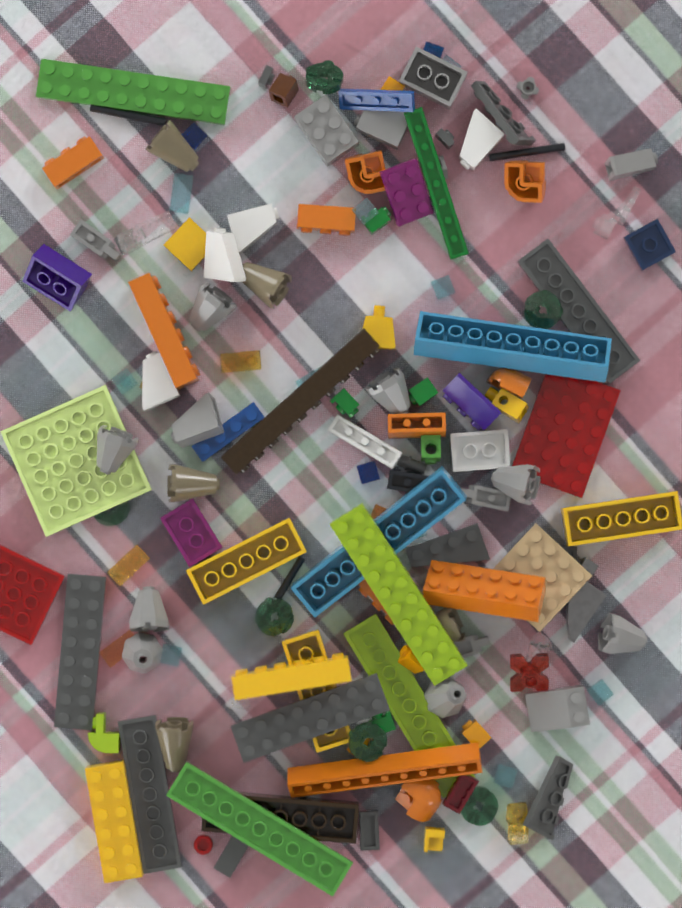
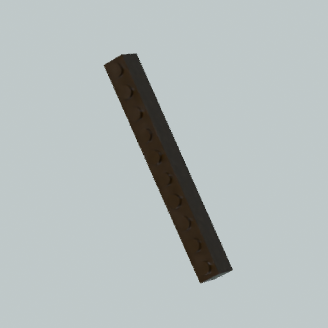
M363 328L221 456V459L235 474L239 472L243 474L251 467L249 463L253 459L257 461L265 454L263 452L268 446L272 448L279 442L277 438L282 433L287 435L293 429L291 425L294 422L298 421L300 423L308 416L306 412L310 408L316 409L322 403L320 399L323 396L329 397L336 391L334 387L339 382L343 384L350 378L349 373L355 369L357 372L365 365L363 361L368 356L370 358L374 357L379 352L377 348L380 345Z

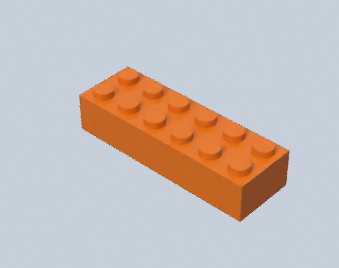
M147 273L129 281L131 290L175 388L180 390L199 381L198 376L201 374L197 365L191 363L190 359L193 356L189 347H184L182 343L185 338L179 328L176 329L174 325L177 323L173 312L167 309L169 303L164 293L160 294L159 289L162 287L158 278Z
M431 560L423 587V596L428 604L433 606L538 622L546 593V577Z

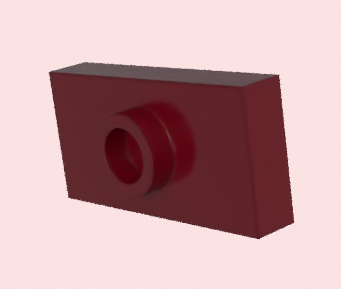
M471 775L458 776L444 799L443 806L460 814L479 780Z

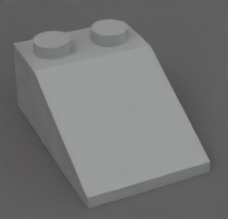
M581 684L525 694L531 732L590 725L585 690Z

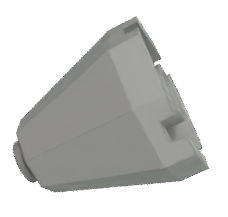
M208 282L204 283L198 290L189 318L191 326L197 331H206L232 313L237 307L235 303L231 305L233 301L231 297L216 286L210 288L211 284Z
M400 368L392 369L394 371L392 374L389 371L383 373L369 383L371 387H365L368 395L391 414H406L409 412L408 408L411 406L405 377Z
M102 425L97 434V466L101 472L111 474V472L115 473L137 446L139 439L137 437L132 439L133 435L116 427H111L110 430H107V426Z
M528 464L500 467L493 472L491 481L495 488L522 504L531 505L530 499L536 498L540 485V476H537L540 468Z
M143 587V590L138 592L129 620V629L131 631L144 633L149 632L148 630H154V632L169 630V620L159 591L155 590V587Z
M608 613L603 619L600 627L604 628L603 634H598V650L614 654L641 651L646 646L647 637L645 632L621 616Z
M138 632L125 640L122 658L131 671L146 674L159 666L163 648L154 635Z
M449 677L435 686L431 681L424 697L428 703V710L441 718H445L460 712L466 700V693L464 687L459 682Z

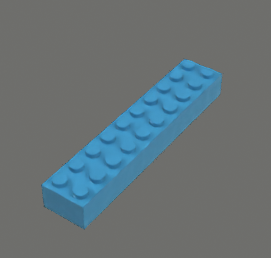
M420 311L413 355L606 382L612 338Z
M441 466L376 517L374 521L397 554L463 503L467 495L446 469ZM341 545L292 584L291 589L310 613L317 617L365 578L344 546Z

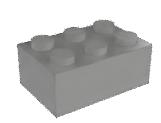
M415 47L399 79V83L403 84L405 88L450 110L468 72Z
M324 95L294 116L296 123L327 167L359 146V141L327 95Z

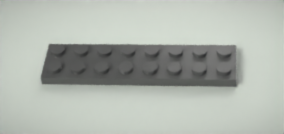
M546 239L517 261L570 333L612 338L606 378L609 384L641 361L549 239Z
M80 574L67 575L54 727L93 730L92 723L95 713L107 577Z
M375 673L236 723L230 727L243 763L389 711L390 708L378 675Z
M156 715L118 721L144 874L182 868L171 798L166 796L169 786L165 763L155 729Z

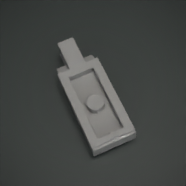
M82 219L70 234L100 257L107 259L110 256L115 261H118L121 257L114 250L116 245L110 239Z
M469 485V489L461 488L467 495L466 502L470 504L509 511L511 497L500 490L477 485Z
M476 634L466 636L464 641L454 642L463 658L481 652V647L489 645L490 641L488 636L478 638Z

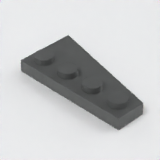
M475 81L471 85L474 95L483 102L485 110L494 117L496 125L505 132L509 143L512 145H532L536 141L533 136L528 137L523 131L525 127L521 122L518 123L511 117L513 113L510 109L499 104L501 99L485 81Z
M478 524L405 549L411 567L428 566L431 560L449 563L490 560Z
M557 755L523 823L527 828L552 841L555 836L553 834L554 826L559 821L557 816L559 807L563 806L564 802L563 792L568 787L573 768L571 762Z

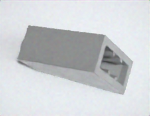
M364 110L362 115H357L354 122L357 132L396 150L408 127L404 117L405 112Z
M651 148L611 156L605 162L609 181L654 170L656 164H658L656 153H653Z
M206 393L171 425L173 430L171 433L172 440L181 448L224 433L216 400L210 393Z

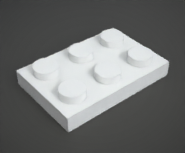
M508 429L450 434L453 472L498 469L510 466Z

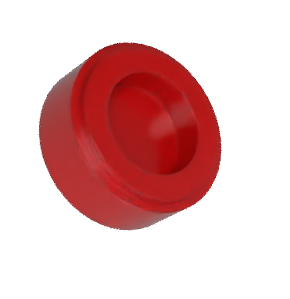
M199 835L194 841V849L198 854H208L213 848V840L208 835Z

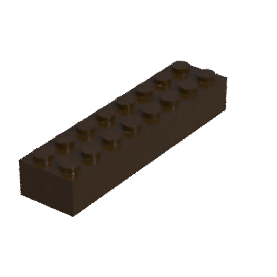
M239 792L318 841L356 844L359 802L308 797L291 798V796ZM202 818L201 831L227 833Z

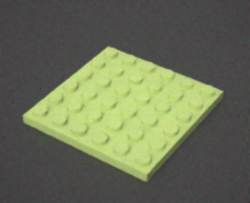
M107 385L0 431L46 537L152 491L135 449L115 473L105 474L97 466V434L99 428L102 425H106L107 430H110L111 427H116L126 431Z

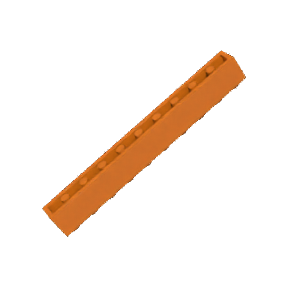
M479 743L287 768V785L291 798L482 773Z

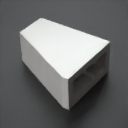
M477 109L473 111L459 156L460 164L468 170L470 168L472 171L504 137V133Z
M272 203L227 215L239 254L277 225L276 219H279L277 207L273 208Z
M214 228V231H206L204 278L229 282L246 281L234 233L226 232V228Z
M156 351L146 355L147 359L143 360L142 408L144 411L153 409L181 396L178 389L175 388L161 354H157Z

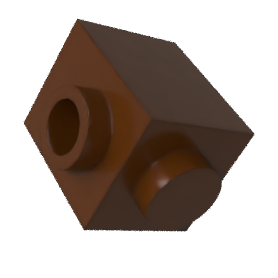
M279 73L269 89L271 101L288 108L299 91L297 80L291 75Z

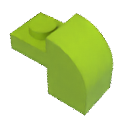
M98 712L96 717H93L92 723L96 731L88 733L91 745L102 753H119L121 746L120 733L106 732V712Z

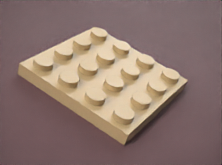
M537 523L493 568L495 570L546 577V593L539 621H528L539 632L548 625L593 577Z

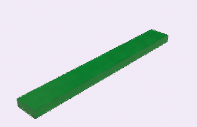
M417 108L414 112H405L404 117L450 260L467 255L469 252L423 108Z

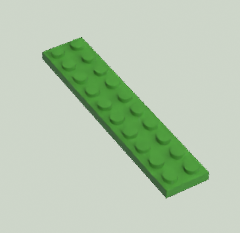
M41 59L36 97L225 125L231 87Z
M187 761L166 794L172 800L332 897L353 864L351 860Z

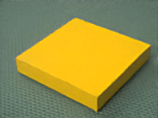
M189 217L166 241L164 247L192 272L205 258L206 232Z

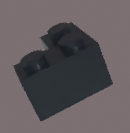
M390 469L387 489L404 491L407 494L425 480L428 475Z

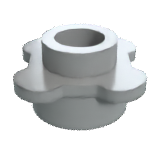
M532 77L517 83V88L520 89L523 99H528L529 96L537 95L539 92V88L536 87L535 80Z

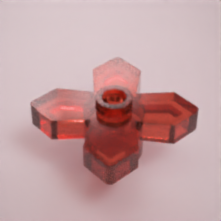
M537 653L530 662L522 654H510V668L517 672L510 678L511 692H522L525 687L535 688L537 691L549 690V679L542 673L549 667L548 653Z

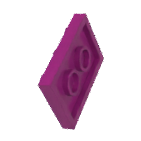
M414 158L380 171L397 226L400 227L434 213L417 159Z
M193 498L160 518L189 567L223 548Z

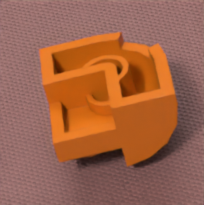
M381 150L366 154L361 153L345 159L348 179L356 191L364 194L386 191L380 175V171L385 170Z
M528 160L505 162V189L517 201L542 203L546 191L545 162H528Z
M499 368L491 373L486 382L498 389L503 388L511 394L523 398L532 378L514 369Z
M435 779L403 783L402 789L395 798L398 803L408 810L406 812L408 816L421 822L429 821L442 801L441 792L438 787L439 784Z

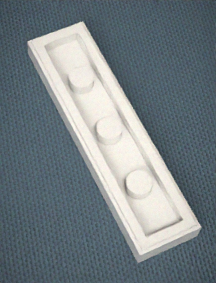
M338 414L328 429L329 432L393 470L403 455L401 451Z

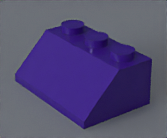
M43 244L33 254L22 282L71 312L86 289L92 274Z
M460 373L442 390L444 393L442 397L449 404L453 402L458 407L456 410L463 417L467 415L472 420L470 424L478 431L480 428L484 431L502 413Z

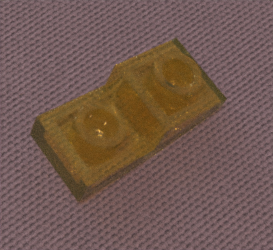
M260 350L219 354L221 373L261 370Z
M136 545L107 573L121 587L150 558Z
M526 802L507 804L506 822L509 824L508 843L510 845L528 843L529 828L523 825L528 814Z

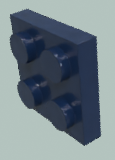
M658 218L623 237L641 271L676 252Z

